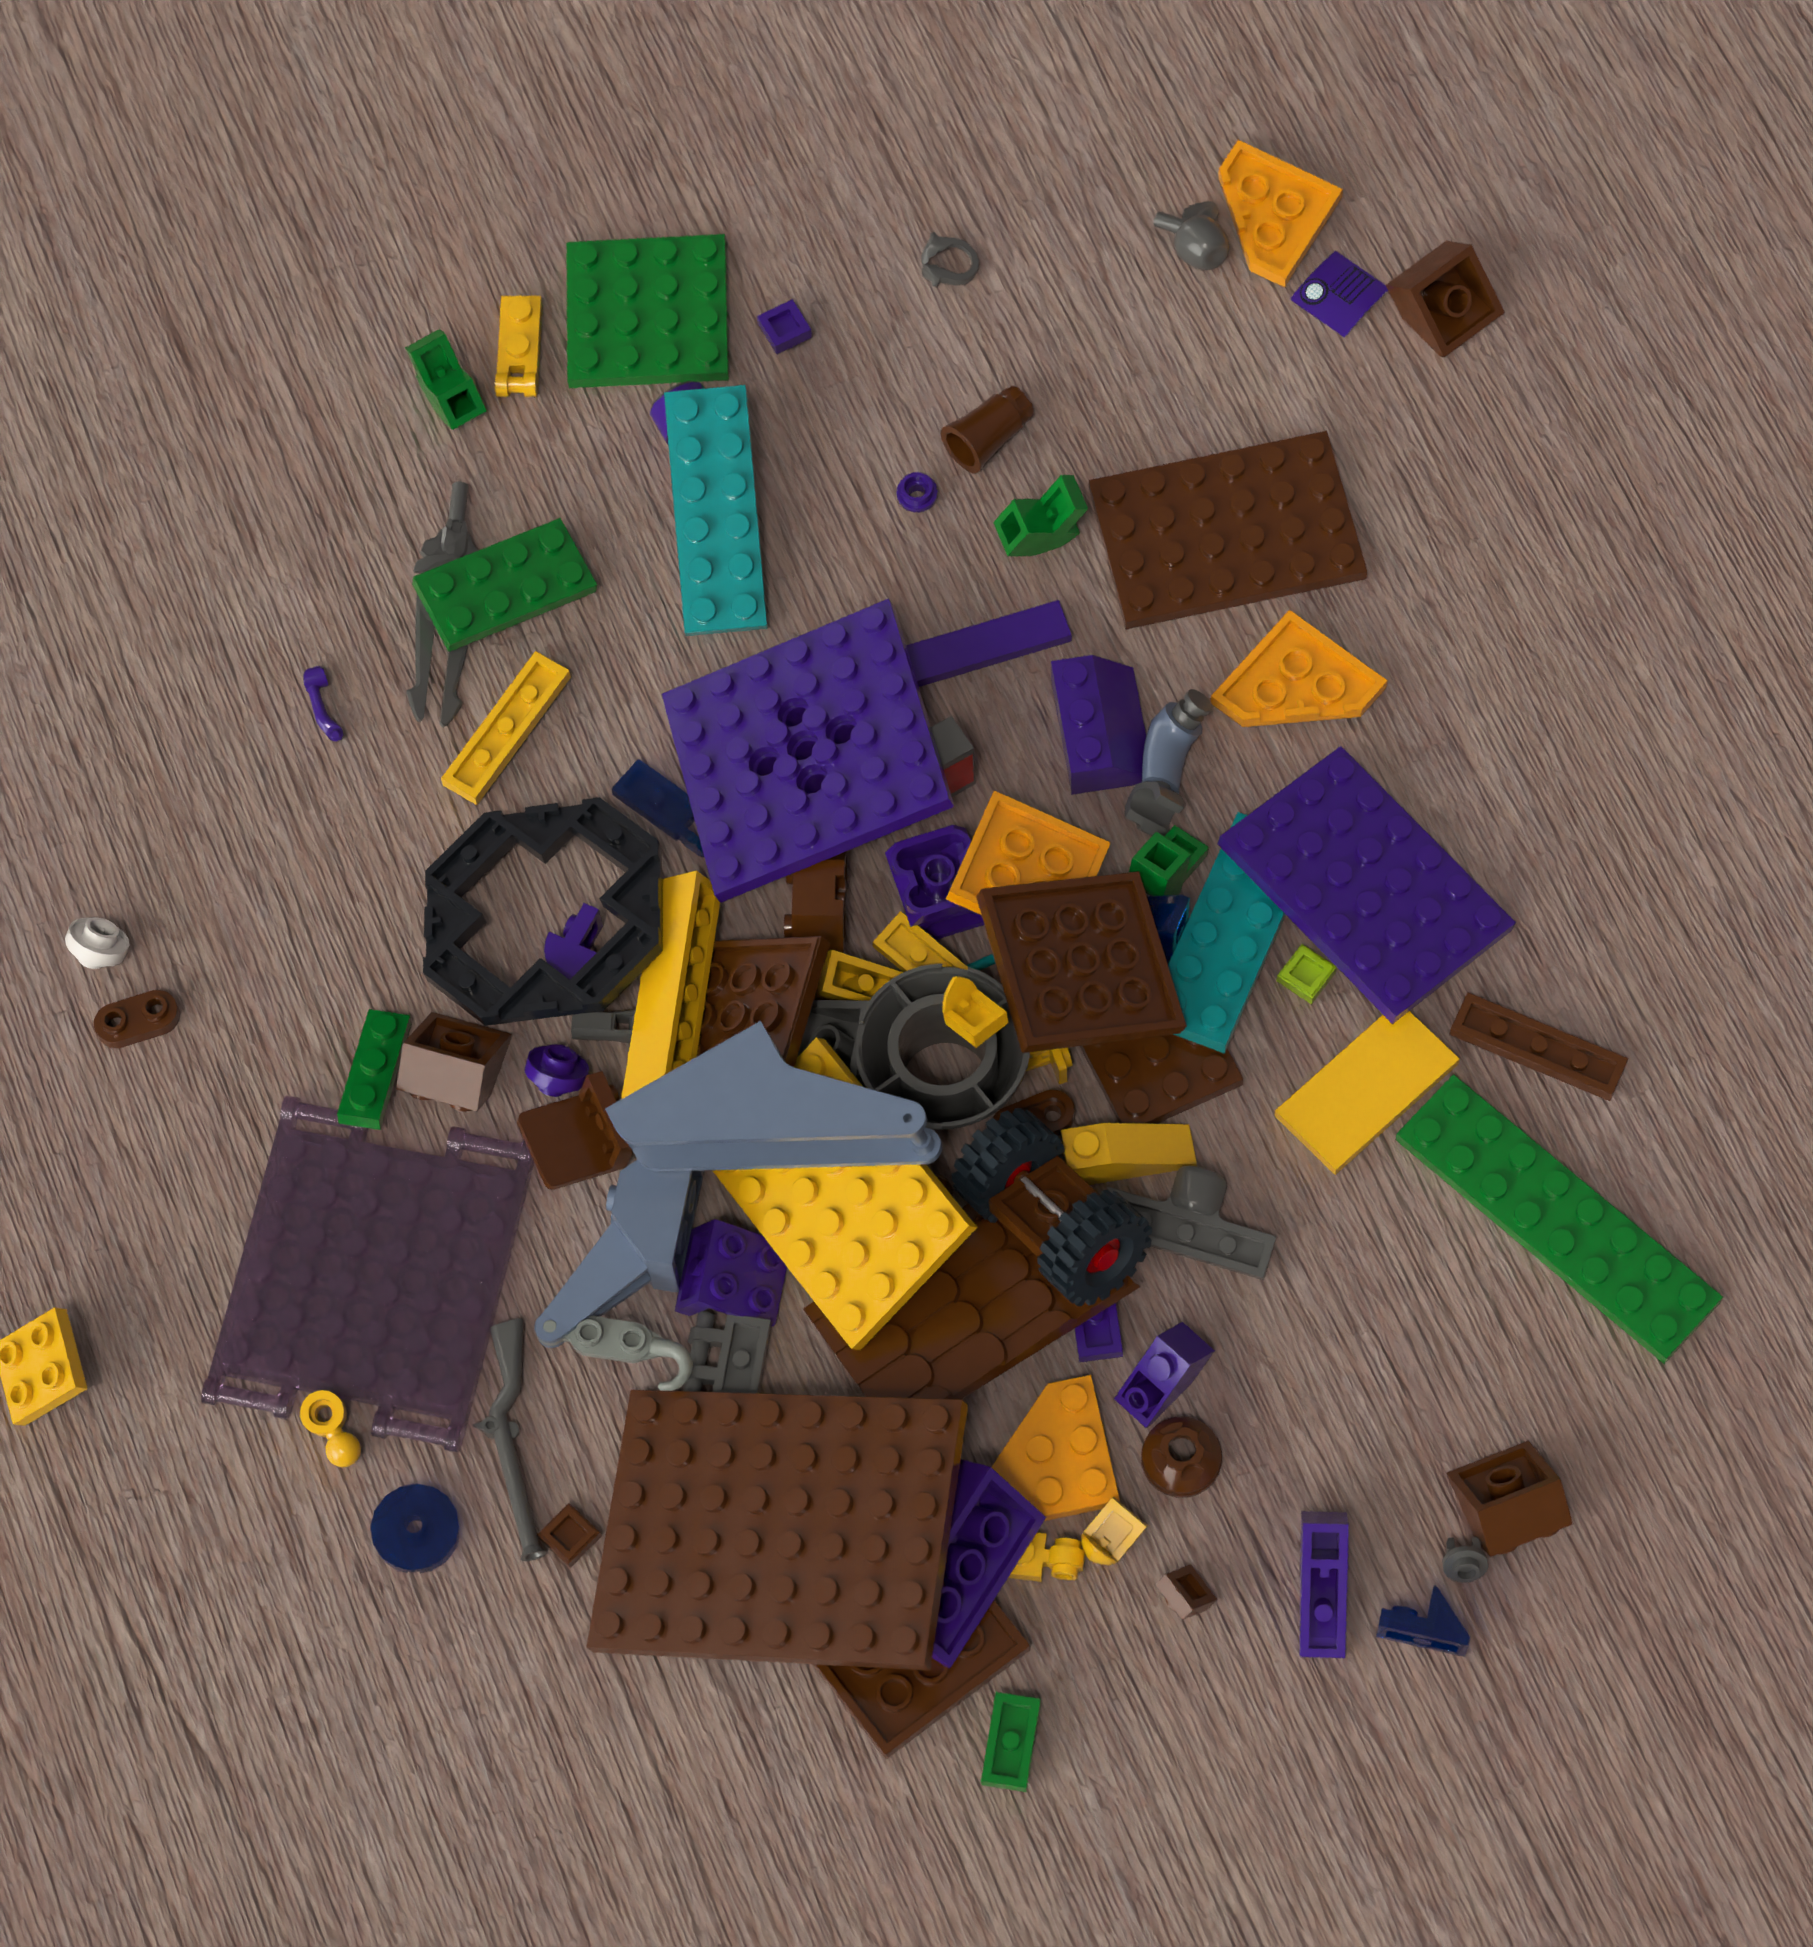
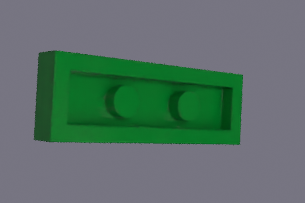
M368 1010L337 1112L339 1124L381 1130L399 1070L403 1042L408 1038L412 1026L410 1015Z

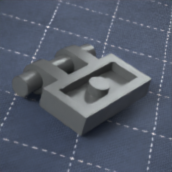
M703 1311L699 1312L696 1326L690 1329L688 1342L692 1344L690 1356L693 1361V1368L689 1380L684 1384L683 1391L701 1392L702 1385L709 1384L714 1385L712 1392L759 1394L772 1326L771 1320L727 1314L724 1330L713 1329L714 1314ZM712 1347L721 1348L717 1368L706 1366L708 1351Z

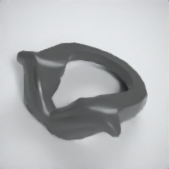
M932 232L921 255L922 276L931 281L934 287L939 283L965 285L972 281L978 272L979 259L977 253L966 241L959 238L939 237L936 232ZM955 247L967 253L971 260V268L965 273H955L941 268L937 264L930 265L928 261L930 257H933L938 252Z

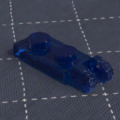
M637 759L611 788L612 795L675 841L679 839L689 850L699 857H704L699 837L688 829L695 821L688 794L643 761Z

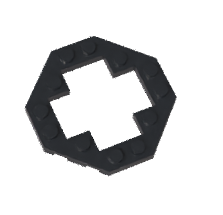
M600 797L583 799L581 805L560 807L559 803L525 807V812L503 815L501 810L485 812L425 870L427 906L424 907L426 957H423V974L430 984L485 1026L604 1011L663 951L662 848L655 837ZM575 835L625 872L599 898L603 907L623 921L625 925L570 980L539 958L512 987H509L461 950L487 923L483 914L462 899V897L516 843L546 864Z

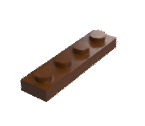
M1468 992L1450 1030V1035L1608 1101H1611L1629 1059Z

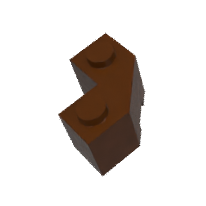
M847 851L786 876V884L793 885L792 914H785L784 938L822 936L830 942L828 951L835 950L844 953L846 942L845 898L848 886Z

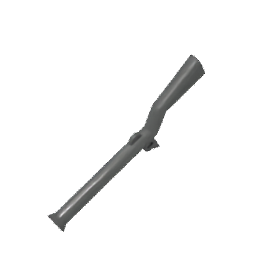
M517 1318L490 1327L504 1386L490 1408L489 1417L484 1418L482 1422L472 1425L474 1428L484 1432L488 1438H494L523 1549L521 1561H533L545 1556L546 1551L540 1546L513 1442V1439L519 1435V1427L515 1422H508L507 1413L521 1390L524 1319Z

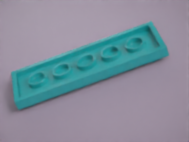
M746 385L664 392L685 636L768 629Z
M1237 812L1231 827L1247 815ZM1222 849L1219 851L1168 963V967L1186 1022V1028L1181 1034L1173 1035L1225 1054L1286 914Z

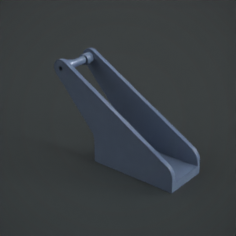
M761 1021L605 1108L617 1133L628 1143L638 1161L646 1169L655 1172L924 1165L937 1160L942 1152V1142L938 1134L929 1128H925L927 1115L919 1103L786 1064Z

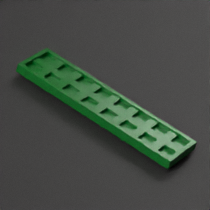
M1454 1074L1396 1134L1395 1140L1663 1364L1674 1355L1722 1302L1723 1296Z

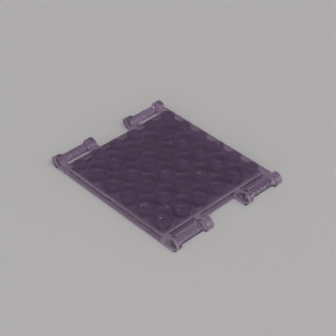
M286 1095L282 1102L280 1121L208 1378H206L203 1384L201 1402L213 1406L221 1402L272 1412L275 1418L288 1420L291 1416L298 1390L310 1393L326 1390L334 1393L341 1399L379 1406L372 1422L371 1435L373 1437L386 1439L388 1435L443 1445L445 1451L459 1453L491 1334L490 1327L493 1326L534 1166V1160L524 1139L521 1143L474 1135L466 1133L465 1128L452 1126L449 1131L445 1157L366 1143L369 1128L339 1124L337 1117L338 1109L302 1103L300 1098ZM297 1119L351 1129L349 1139L296 1130ZM463 1150L518 1160L516 1170L462 1161ZM227 1376L279 1386L281 1388L277 1395L226 1386L224 1382ZM395 1409L450 1419L451 1423L448 1428L396 1419L393 1416Z

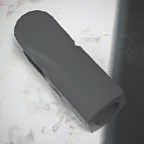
M636 1010L599 1011L572 1015V1039L630 1043ZM617 1023L629 1024L628 1030H617Z

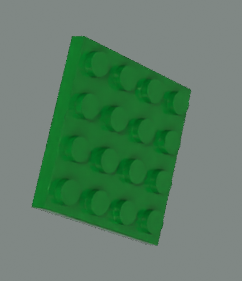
M725 234L566 242L567 381L569 388L729 380Z

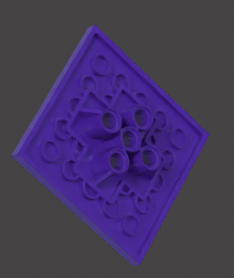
M889 598L662 693L713 892L720 903L955 807L897 613Z

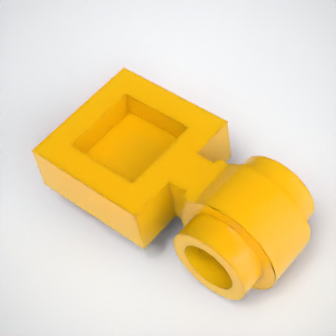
M1036 1533L1008 1578L1042 1582L1043 1568L1049 1567L1051 1576L1054 1578L1076 1580L1078 1579V1573L1082 1572L1084 1567L1085 1552L1081 1549L1082 1543L1072 1538L1055 1539V1545L1051 1546L1050 1549H1046L1047 1534Z

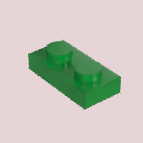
M995 1692L981 1785L1027 1792L1041 1699Z

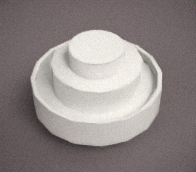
M98 917L74 920L69 926L65 937V944L69 951L75 955L83 966L91 969L115 966L122 963L130 946L129 938L124 931L111 921Z

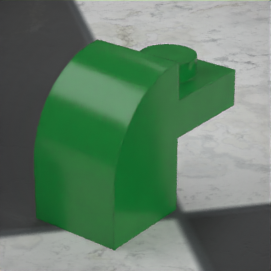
M441 329L405 347L417 373L415 377L438 416L451 430L487 411L473 379L460 367L449 340Z
M1060 475L1040 499H1013L993 524L1008 557L1036 556L1059 548L1074 539L1080 533L1076 522L1084 515L1088 507L1074 475Z
M1174 825L1165 836L1158 832L1152 835L1132 858L1129 872H1139L1145 893L1162 904L1167 905L1181 893L1183 883L1207 857L1209 847Z

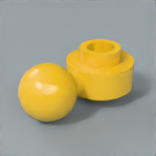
M315 1391L309 1394L301 1405L300 1419L302 1424L313 1434L327 1438L325 1452L328 1460L333 1465L338 1467L351 1466L358 1460L361 1454V1445L353 1434L342 1430L347 1418L346 1406L337 1395L330 1391ZM324 1407H330L332 1410L330 1420L320 1422L318 1419L319 1411Z

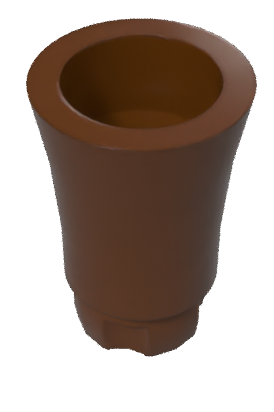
M1011 386L999 394L992 395L980 406L960 419L944 426L941 429L942 442L950 456L962 468L971 473H978L992 455L1022 429L1023 424L1034 415V408L1023 391L1015 386Z

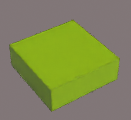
M1301 944L1277 975V982L1312 1005L1336 974L1337 967Z

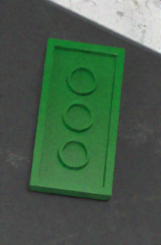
M561 518L413 576L412 581L414 589L448 652L593 594L597 589L596 581Z

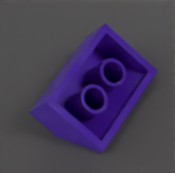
M1094 655L1051 661V684L1071 795L1142 783L1143 751L1146 732L1133 667Z

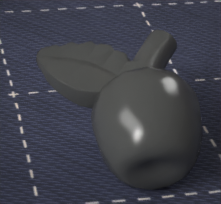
M1203 201L1202 203L1189 205L1188 208L1184 209L1182 218L1160 211L1157 212L1154 226L1176 234L1174 238L1175 251L1180 259L1199 270H1212L1221 265L1227 258L1229 252L1228 239L1223 228L1217 223L1219 211L1215 202Z

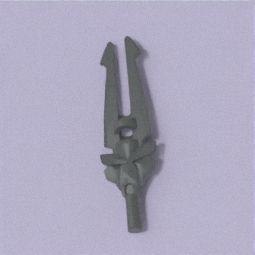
M454 482L452 484L448 521L436 537L424 541L420 551L424 558L417 560L413 569L414 573L421 574L478 551L472 543L465 522L469 488L467 483ZM418 594L416 597L415 613L416 684L413 688L408 689L406 694L417 722H421L425 713L435 626ZM468 644L448 652L440 725L442 727H446L452 721L463 704L456 695V688Z

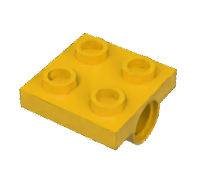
M54 1307L0 1340V1376L14 1425L26 1426L88 1389L67 1309Z

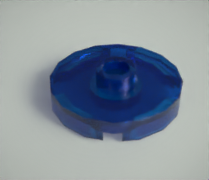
M422 1484L402 1486L386 1495L375 1509L370 1526L373 1545L382 1560L395 1570L405 1573H424L433 1571L447 1562L456 1550L460 1538L459 1514L449 1497L435 1487ZM412 1521L422 1522V1528L416 1533L407 1531V1527Z

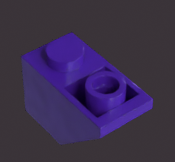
M1181 1322L1155 1338L1114 1400L1147 1428L1193 1383L1215 1350L1185 1323Z

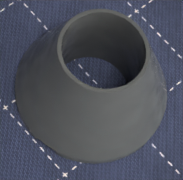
M930 964L910 969L884 984L864 1008L859 1019L855 1041L857 1069L865 1088L919 1103L927 1115L925 1128L938 1130L966 1127L996 1113L1018 1090L1027 1071L1030 1052L1022 1053L1002 984L979 970L968 967V970L942 967V964ZM953 976L968 978L976 985L980 992L1007 1012L1009 1023L977 1048L945 1024L942 1000ZM939 1043H953L966 1047L974 1052L982 1061L972 1075L950 1085H933L923 1082L906 1069L909 1061L919 1051Z

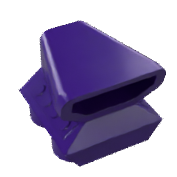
M950 825L895 842L885 852L910 927L918 925L935 940L984 925L982 915L946 900L971 843L966 828Z

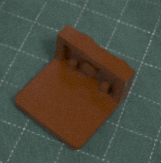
M603 1071L587 1075L578 1096L520 1113L517 1119L520 1132L543 1183L548 1189L562 1188L624 1169L628 1165L633 1150L617 1133L605 1108L620 1100L619 1094L613 1084H608Z

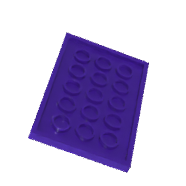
M1342 746L1338 747L1223 833L1217 843L1392 1024L1510 933L1516 924Z

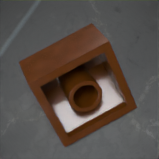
M1446 240L1386 284L1402 319L1440 357L1450 354L1505 313L1471 244Z
M431 1012L403 1042L396 1089L408 1092L413 1098L419 1100L433 1099L450 1104L453 1109L459 1111L473 1110L477 1112L492 1094L512 1034Z
M1529 1441L1446 1473L1474 1537H1478L1482 1548L1489 1557L1510 1553L1522 1544L1537 1538L1550 1537L1560 1529L1573 1525L1561 1479Z

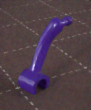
M321 666L309 668L303 674V682L306 691L309 693L316 722L331 741H339L343 737V730L327 714L320 694V688L329 686L324 668Z

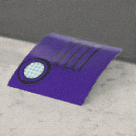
M1334 251L1303 282L1291 297V301L1341 336L1346 337L1365 313L1388 292L1385 284L1337 251Z

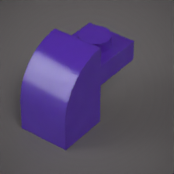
M583 903L578 914H572L567 920L563 930V937L549 932L546 937L544 946L546 962L569 980L597 953L590 949L603 928L599 909Z

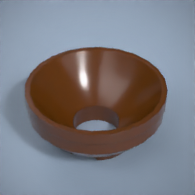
M1173 1417L1158 1423L1149 1432L1141 1450V1465L1149 1483L1158 1491L1176 1498H1188L1206 1491L1215 1482L1222 1466V1450L1218 1438L1205 1423L1190 1417ZM1184 1438L1191 1441L1196 1449L1195 1455L1190 1460L1183 1462L1173 1459L1169 1454L1168 1448L1174 1440Z

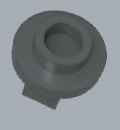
M1472 1537L1471 1546H1460L1457 1548L1455 1547L1454 1538H1448L1446 1542V1555L1442 1561L1443 1571L1449 1579L1456 1582L1468 1583L1481 1578L1488 1570V1559L1481 1550V1542L1478 1537Z

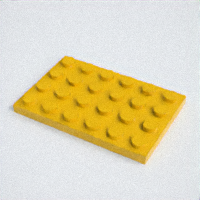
M816 1037L796 1059L795 1068L862 1086L825 1039ZM926 1164L712 1170L852 1350H861L977 1229V1226Z

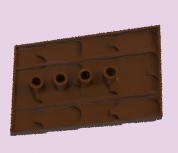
M967 1204L962 1209L977 1226V1229L861 1350H852L814 1301L803 1308V1310L866 1397L961 1400L1141 1286L1133 1276L1127 1275L1123 1279L1125 1285L1118 1291L1115 1288L1111 1289L1108 1298L1102 1300L1097 1297L1096 1303L1088 1306L1084 1302L1083 1306H1077L1071 1303L1040 1273L1038 1268L1041 1266L1037 1263L1038 1257L999 1219L996 1223H991Z

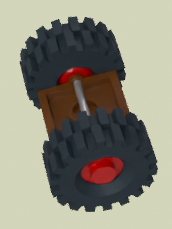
M1015 1108L1012 1114L1008 1110L1000 1113L998 1121L991 1118L985 1122L987 1128L982 1132L979 1129L976 1130L972 1135L974 1141L970 1145L965 1143L961 1149V1152L964 1154L963 1158L956 1159L953 1167L958 1170L952 1173L951 1180L955 1183L953 1185L954 1190L985 1220L996 1223L999 1219L1038 1257L1037 1263L1041 1266L1038 1268L1040 1273L1071 1303L1077 1306H1083L1084 1302L1088 1306L1096 1303L1097 1297L1102 1300L1108 1298L1111 1289L1115 1288L1118 1291L1125 1285L1123 1279L1127 1275L1132 1277L1137 1271L1134 1266L1137 1262H1143L1147 1255L1143 1249L1149 1248L1152 1241L1148 1237L1152 1234V1227L1148 1225L1149 1222L1119 1193L1102 1190L1099 1195L1068 1166L1061 1155L1065 1152L1061 1139L1031 1111L1026 1109L1024 1112L1021 1108Z

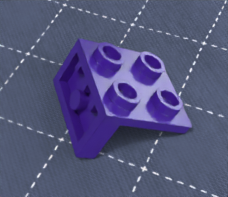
M717 1219L711 1220L691 1229L675 1312L692 1316L710 1308L728 1315L771 1320V1327L776 1324L787 1266L762 1235Z

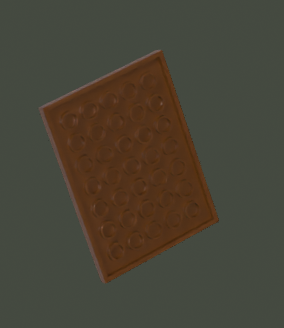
M631 1390L586 1648L594 1653L930 1670L968 1405L963 1400Z

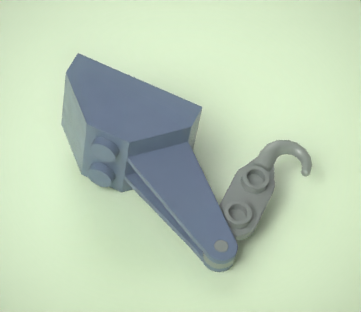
M638 1160L620 1171L617 1186L610 1185L607 1195L606 1210L611 1211L610 1226L535 1321V1333L543 1346L555 1348L567 1341L581 1355L627 1363H638L657 1357H669L675 1359L679 1364L678 1375L670 1381L660 1382L658 1389L660 1391H673L681 1388L689 1380L693 1361L689 1351L682 1344L664 1339L640 1323L601 1316L648 1283L651 1284L653 1289L678 1293L705 1171L655 1172L646 1169Z

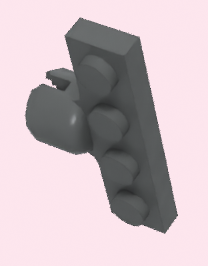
M1182 1166L1177 1171L1170 1196L1166 1201H1155L1107 1187V1190L1111 1193L1113 1191L1119 1193L1149 1222L1148 1225L1152 1227V1234L1148 1236L1152 1239L1150 1247L1260 1280L1265 1279L1275 1246L1276 1236L1226 1222L1220 1218V1210L1227 1190L1225 1178L1218 1173L1196 1166Z

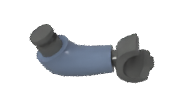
M1195 689L1188 690L1184 695V699H1181L1178 703L1169 702L1152 719L1147 731L1143 751L1142 783L1136 784L1131 791L1125 805L1124 814L1128 820L1136 823L1137 829L1150 836L1155 832L1165 836L1169 832L1170 822L1175 812L1179 814L1184 808L1183 797L1179 794L1185 759L1192 744L1202 734L1201 722L1204 720V716H1207L1213 708L1209 699Z

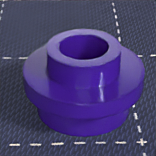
M910 473L897 486V500L904 509L910 512L926 511L936 502L937 486L924 473ZM915 491H920L924 494L921 497L910 496Z

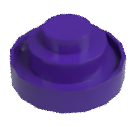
M552 1044L532 1049L528 1053L524 1072L539 1087L543 1094L559 1097L566 1093L579 1091L582 1088L588 1075L589 1066L586 1060L576 1054L571 1048Z

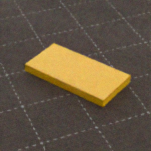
M1410 1011L1394 1024L1382 1015L1275 1110L1274 1116L1336 1175L1459 1064L1460 1058Z

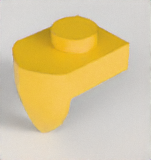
M952 977L942 1000L945 1024L977 1048L1009 1023L1007 1012L980 992L976 985L968 978Z
M1112 1497L1081 1535V1543L1085 1555L1091 1562L1102 1565H1114L1120 1561L1148 1525L1115 1497Z

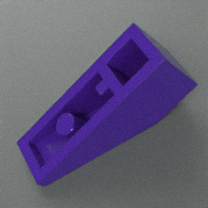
M1301 1511L1300 1657L1345 1658L1349 1523L1346 1512Z

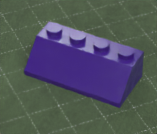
M963 1459L960 1460L932 1655L934 1660L949 1668L955 1662L1046 1519L1037 1508L994 1469Z

